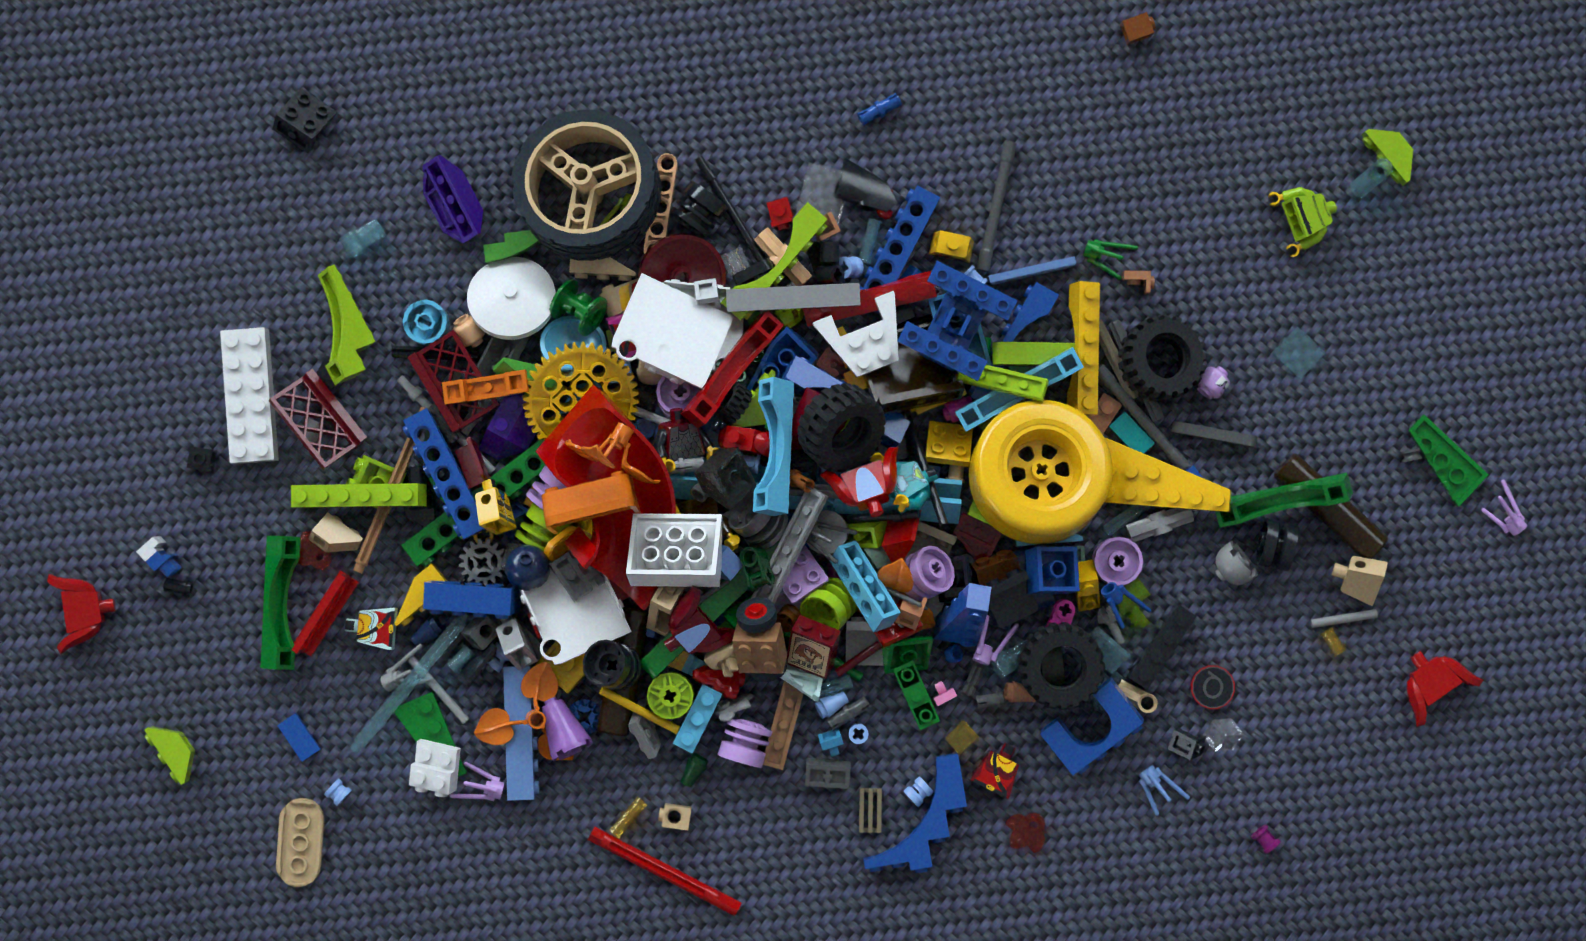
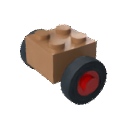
M766 598L748 599L737 609V625L732 640L739 673H749L754 680L759 682L775 681L782 677L787 669V651L781 623H776V607L772 601Z

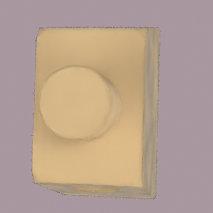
M1352 556L1348 567L1335 563L1331 575L1343 579L1340 589L1343 593L1373 606L1385 577L1388 562Z

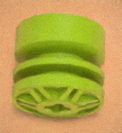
M532 502L526 516L533 523L521 522L520 527L527 532L517 530L515 537L521 540L524 545L538 547L544 552L546 544L556 534H553L546 528L543 510ZM573 523L557 527L558 534L566 527L573 525Z
M829 577L827 583L804 599L799 611L804 617L839 630L857 611L858 607L842 580Z
M670 671L660 674L651 682L648 687L647 700L649 707L656 715L665 719H675L681 717L689 710L693 704L695 693L692 683L686 676L679 672ZM666 690L676 693L674 701L671 702L670 699H665Z

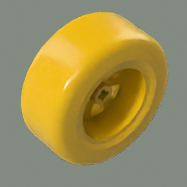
M1036 400L1025 401L1000 412L982 432L970 459V490L982 516L1003 535L1028 544L1055 543L1081 531L1100 510L1111 487L1112 458L1108 444L1099 428L1091 419L1076 408L1053 400H1044L1043 402ZM1043 445L1056 449L1057 453L1052 459L1042 456ZM1025 447H1030L1034 458L1029 462L1024 461L1018 456V452ZM1062 462L1067 463L1069 476L1057 475L1055 466ZM1014 467L1023 469L1025 471V479L1018 482L1013 481L1011 469ZM1037 470H1038V471L1043 470V471H1044V474L1040 473V474L1038 475V474L1036 473V471H1037ZM1052 482L1059 485L1063 490L1054 498L1050 497L1047 486ZM1029 485L1038 487V499L1035 500L1025 496L1024 490Z

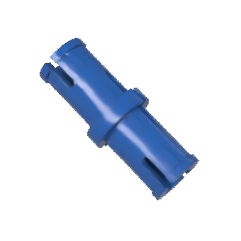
M894 93L880 102L875 101L874 105L858 112L857 116L864 126L874 119L885 117L886 113L902 106L899 96Z

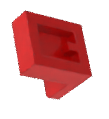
M784 197L767 202L771 227L774 229L778 228V231L791 228L790 224L793 223L794 216L789 198Z

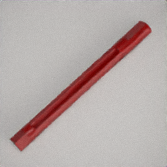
M595 826L588 838V841L628 860L733 916L737 914L742 904L738 900L698 881Z

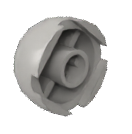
M1232 540L1219 550L1215 561L1218 570L1215 572L1221 581L1227 580L1230 584L1238 586L1244 585L1257 577V570L1255 568L1251 570L1249 567L1251 563L1249 557L1239 545H1233Z

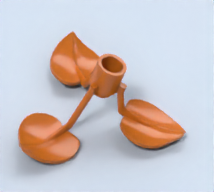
M618 422L613 433H610L609 437L600 447L598 445L581 447L573 444L571 439L565 442L570 449L574 450L581 457L595 462L600 461L603 465L613 469L615 466L607 459V456L613 447L619 450L625 447L621 468L627 474L644 483L657 484L661 481L652 480L628 464L627 455L628 449L631 446L628 441L634 430ZM609 443L610 446L607 448V450H606L605 453L603 454V453H602V450H603V449L605 448V446Z
M903 558L881 567L878 571V579L882 581L884 586L902 592L905 596L907 592L912 590L914 585L913 577ZM929 607L928 610H923L920 618L923 629H929L936 625L933 612Z
M543 662L532 667L521 681L522 694L527 698H534V710L526 714L525 720L510 721L509 714L500 708L487 710L481 716L474 730V735L479 740L491 745H502L513 738L514 731L511 725L527 724L534 729L541 728L544 734L538 738V751L544 758L552 760L545 729L546 717L539 711L540 707L537 701L539 699L545 702L555 697L558 691V680L550 664ZM574 755L562 760H573Z

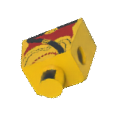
M940 230L933 233L929 255L970 263L974 241L969 236Z

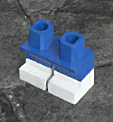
M161 536L152 537L136 552L154 571L161 570L166 577L174 576L182 568L175 560L178 555L174 553L168 554L162 548L166 541Z

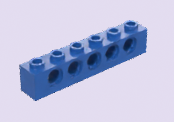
M918 185L915 190L910 188L905 198V201L908 203L905 209H899L894 219L898 222L894 229L889 228L884 238L887 240L884 248L879 247L874 257L877 262L874 268L869 266L864 276L867 281L864 287L860 286V290L869 289L872 283H878L881 286L898 280L940 200L939 196ZM912 206H919L922 209V214L920 216H913L910 213V208ZM901 226H910L912 233L909 236L902 235L900 233ZM893 244L899 245L902 248L901 254H891L890 246ZM882 264H889L892 272L884 275L880 272L879 267ZM879 310L871 312L877 316L880 314Z
M426 408L404 419L405 426L402 428L408 439L412 437L415 443L412 446L418 458L422 457L425 463L422 467L427 477L433 478L435 482L433 489L438 498L442 496L445 505H443L444 511L448 517H453L456 523L453 525L457 536L468 539L485 530V528L479 526L475 497L469 489L430 409ZM427 429L430 437L427 441L422 442L419 439V433ZM433 449H437L440 452V457L437 461H431L429 458V453ZM442 469H448L450 472V477L446 481H442L439 478V472ZM454 488L460 491V497L456 501H452L449 498V492ZM463 508H467L470 511V517L466 521L461 520L459 517V512Z

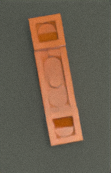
M526 369L485 377L442 382L445 404L479 401L529 392Z

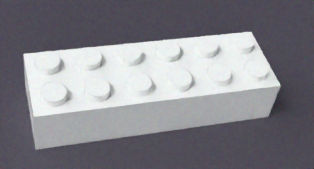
M262 327L220 331L230 463L279 461L275 409L268 401L274 396L269 329Z

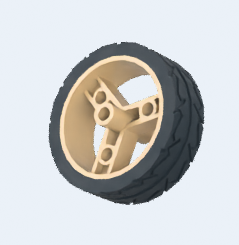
M574 110L551 118L528 136L520 148L513 166L512 191L515 204L532 234L535 235L544 247L558 255L563 254V257L577 261H594L596 259L601 260L616 256L629 249L631 245L633 246L646 234L656 217L661 202V179L657 164L644 138L640 136V133L629 122L600 110H578L577 112ZM599 142L615 146L627 154L590 168L586 164L578 163L565 153L564 150L577 144ZM561 164H566L565 167L558 168ZM545 170L572 189L565 227L550 221L540 211L538 189ZM622 171L620 175L614 176L615 172ZM605 176L609 177L608 179L600 183H598L596 180L598 178H602ZM636 182L634 193L621 213L611 221L592 228L596 206L602 202L603 194ZM580 197L586 205L580 204ZM580 214H585L582 219H577Z

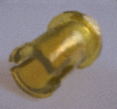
M1333 627L1320 634L1329 646L1330 654L1333 653L1334 656H1337L1346 650L1344 647L1345 643L1342 644Z

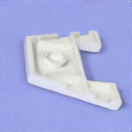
M894 291L874 299L882 320L859 330L840 336L832 315L812 323L814 328L818 330L856 377L899 361Z

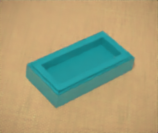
M1125 411L1108 426L1127 447L1145 453L1155 444Z

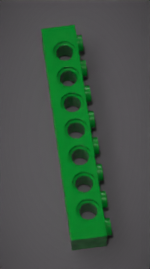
M540 439L490 477L495 480L496 486L501 484L505 487V493L508 498L516 499L523 493L521 489L526 485L531 487L535 481L541 480L539 474L544 468L545 463L535 451L540 447L544 439ZM538 458L540 460L541 466L538 470L530 468L529 462L531 459ZM516 471H520L523 474V480L519 484H515L512 481V475ZM483 486L472 491L474 497L476 493L483 491ZM463 508L459 512V515L463 511H467L470 514V511L467 508ZM444 512L401 546L416 566L423 565L426 567L435 560L434 555L438 552L445 553L453 546L451 542L457 538L462 540L463 537L457 536L453 525L456 524L453 517H448L446 512ZM448 524L452 527L453 532L451 536L444 537L441 530L443 526ZM428 538H432L435 542V547L430 551L424 547V542Z

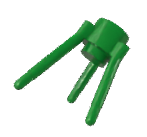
M1097 239L1094 241L1088 240L1083 254L1084 257L1088 258L1087 262L1096 265L1116 279L1122 280L1120 275L1097 261L1096 258L1100 260L1103 254L1123 260L1124 257L1122 255L1106 251L1104 248L1113 247L1138 250V246L1104 242Z

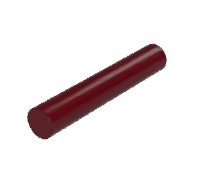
M876 641L836 668L835 672L839 677L880 650L882 648L881 645Z

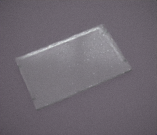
M809 163L796 214L808 202L822 215L832 212L839 226L845 201L834 198V189L837 181L841 178L842 170Z

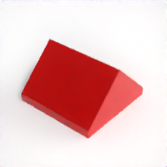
M920 518L905 519L904 522L895 523L893 520L887 521L882 547L892 563L900 558L905 560L915 542Z

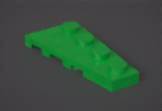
M1424 414L1409 428L1408 433L1418 448H1420L1421 453L1455 505L1459 507L1489 474Z
M434 692L392 709L416 743L419 739L456 747ZM461 756L458 777L467 773Z

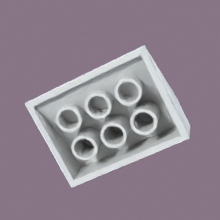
M633 514L626 575L631 586L692 587L693 585L695 587H720L722 514Z

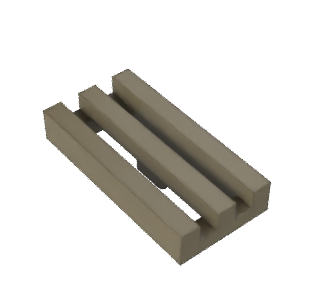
M859 788V833H881L882 788ZM864 792H868V828H864ZM873 793H877V828H872Z

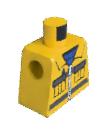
M494 479L483 481V491L475 494L479 526L496 535L516 529L507 494L496 487Z

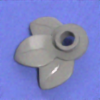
M746 693L737 696L735 700L725 699L720 701L714 710L715 714L719 716L720 721H731L737 711L751 707L749 700L753 698V694Z

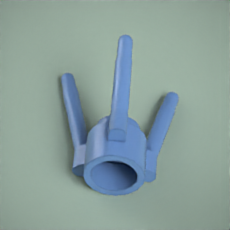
M1151 765L1139 774L1141 778L1139 783L1142 785L1156 816L1159 815V811L1148 785L1150 788L1156 786L1167 802H1171V798L1159 783L1161 781L1160 777L1184 798L1190 799V796L1163 774L1159 767L1155 769Z

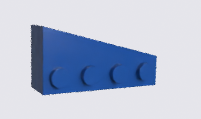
M430 580L424 582L423 609H429L432 614H443V611H452V615L464 616L465 612L473 613L474 617H487V614H495L497 619H508V616L521 611V593L514 586L504 588L503 584L498 583L482 586V583L477 582L461 585V582Z
M969 583L959 593L958 598H953L951 605H946L943 608V613L939 612L937 615L933 639L960 643L964 647L977 646L988 614L991 587Z

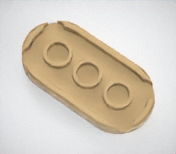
M298 798L290 801L282 809L279 816L276 870L281 879L293 887H303L312 883L318 877L321 870L324 813L315 801L308 798Z

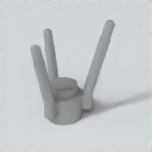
M422 644L417 645L394 666L387 669V674L381 676V684L386 691L390 692L394 689L399 691L403 688L434 680L433 677L403 683L404 677L411 674L412 671L407 670L401 673L397 670L422 648Z

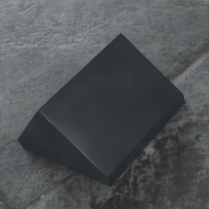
M969 555L949 557L954 567L955 578L953 585L947 591L938 594L939 603L951 602L953 598H958L959 593L969 583H972Z

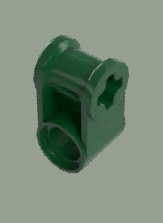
M753 547L743 549L740 553V562L748 588L755 592L764 585H773L775 577L766 551ZM753 554L756 557L754 562L752 561Z

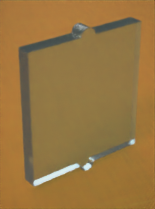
M1298 326L1287 338L1284 337L1282 339L1283 342L1272 352L1299 379L1311 368H1315V363L1325 354Z

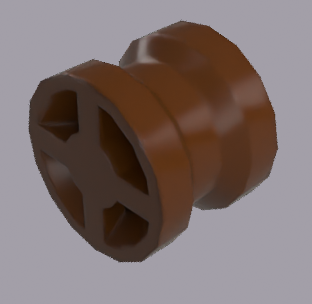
M785 604L780 609V612L777 613L776 623H781L783 632H790L801 612L796 606Z

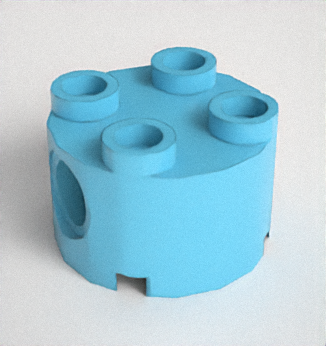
M426 299L411 304L404 312L403 326L408 337L418 344L426 346L446 335L450 326L449 316L446 311L434 301Z

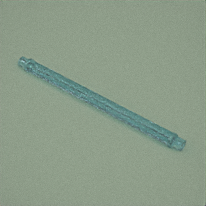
M465 612L464 616L455 617L412 669L411 674L407 675L354 739L355 742L350 746L352 751L358 753L362 747L365 748L466 626L465 623L471 617Z

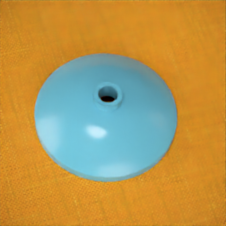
M563 316L555 319L545 327L540 338V350L542 356L549 359L548 351L555 355L556 347L564 351V344H567L569 349H571L573 342L576 343L578 348L582 342H585L586 348H588L592 342L595 349L602 345L604 352L606 350V338L599 326L588 336L580 335L578 331L580 320L575 318V316ZM566 364L561 368V371L567 373L571 371L572 366Z

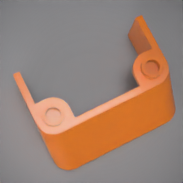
M624 471L613 472L611 477L563 489L551 487L545 489V493L541 495L546 528L553 534H558L557 527L612 513L633 509L636 514L641 513L633 478L630 474H625Z

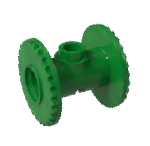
M569 279L560 286L551 301L549 308L551 317L558 319L566 312L574 315L575 318L580 320L579 334L588 336L602 322L608 303L602 296L593 300L584 292L577 294L578 282L574 279Z

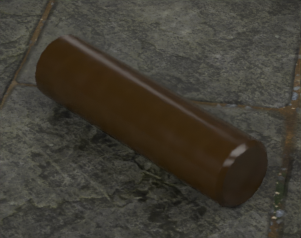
M1292 454L1274 473V478L1282 486L1323 478L1298 454ZM1350 501L1330 506H1306L1360 557L1372 559L1388 541V536Z
M624 606L622 609L625 613V619L632 632L613 640V642L632 647L642 660L647 640L646 626L649 611ZM639 678L633 686L626 690L612 691L635 702ZM602 696L596 729L601 733L626 737L629 735L628 724L633 712Z

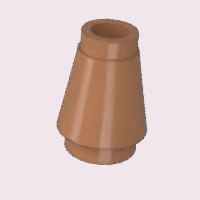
M1015 681L1011 683L1006 682L1003 698L1008 700L1009 703L1036 701L1027 692L1023 684Z

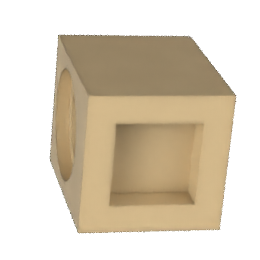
M665 803L664 808H660L658 821H662V827L689 830L692 807ZM671 811H678L681 819L678 822H672L668 814Z

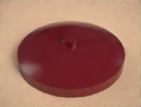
M687 233L672 234L654 243L645 253L638 271V279L641 273L660 282L676 279L680 280V282L694 283L695 281L716 278L717 284L725 287L726 283L725 265L718 251L703 238Z

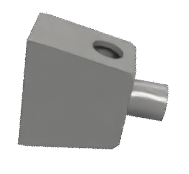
M512 615L508 616V619H499L501 625L496 628V632L504 655L518 671L537 662V656L521 624L516 619H513Z

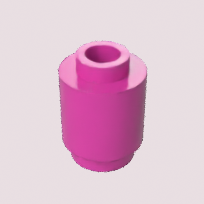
M962 396L959 400L945 403V408L941 409L945 420H950L952 424L960 421L955 411L972 402L971 397Z

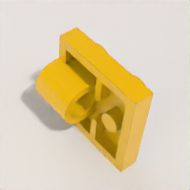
M929 421L925 450L927 462L969 467L973 428L965 431L964 427L960 424Z

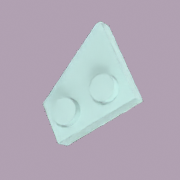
M787 664L786 672L780 678L818 702L823 678Z

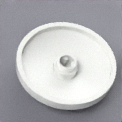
M511 257L488 263L475 274L468 288L467 303L473 321L482 331L499 339L515 340L528 337L538 332L547 324L551 318L550 304L556 292L550 275L542 266L526 258Z

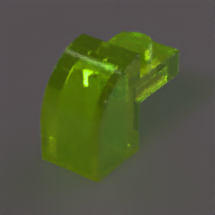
M1138 577L1129 584L1124 585L1126 590L1140 601L1151 595ZM1123 594L1122 602L1116 605L1119 613L1123 616L1129 612L1130 615L1127 617L1135 627L1138 625L1140 628L1147 626L1150 622L1137 604Z

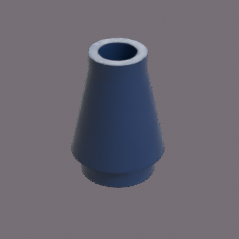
M435 616L427 618L418 630L410 636L411 640L416 646L441 636L444 627Z

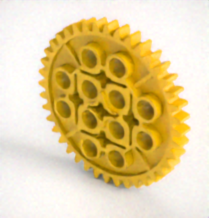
M573 342L572 348L569 349L567 344H564V351H561L558 347H556L555 355L548 351L549 359L541 357L543 364L535 363L537 371H529L533 379L527 378L528 385H530L528 386L529 392L522 395V399L526 401L522 405L523 409L527 410L524 413L525 418H530L527 421L528 426H533L531 428L533 433L538 432V440L543 438L544 441L565 418V416H561L559 409L569 413L578 403L576 395L582 398L593 385L592 379L597 383H601L602 391L614 401L629 420L636 419L631 412H638V408L634 404H638L639 399L634 396L639 395L637 389H633L638 386L637 382L631 381L635 377L633 373H628L630 367L624 366L625 361L622 359L618 360L616 353L611 356L609 348L603 352L602 345L595 349L592 342L588 348H586L585 342H582L578 348L576 343ZM569 364L572 366L571 371L567 373L562 372L561 368ZM597 365L604 367L600 373H594L592 370ZM549 379L556 381L553 387H546L544 384ZM585 380L587 385L584 388L576 387L577 382ZM562 381H569L570 386H563ZM611 381L618 382V386L614 389L607 387ZM563 395L571 397L567 403L559 401ZM546 410L554 411V415L549 418L544 417L543 413Z

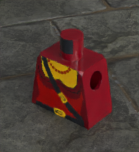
M1004 742L999 754L989 750L969 779L1009 799L1019 767L1018 763L1011 760L1016 748Z

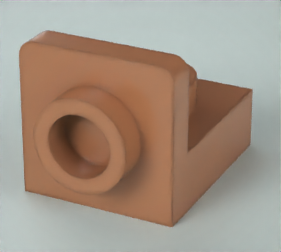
M1151 271L1122 272V281H1127V285H1141V281H1144V294H1150L1151 289H1154L1155 278L1151 276Z

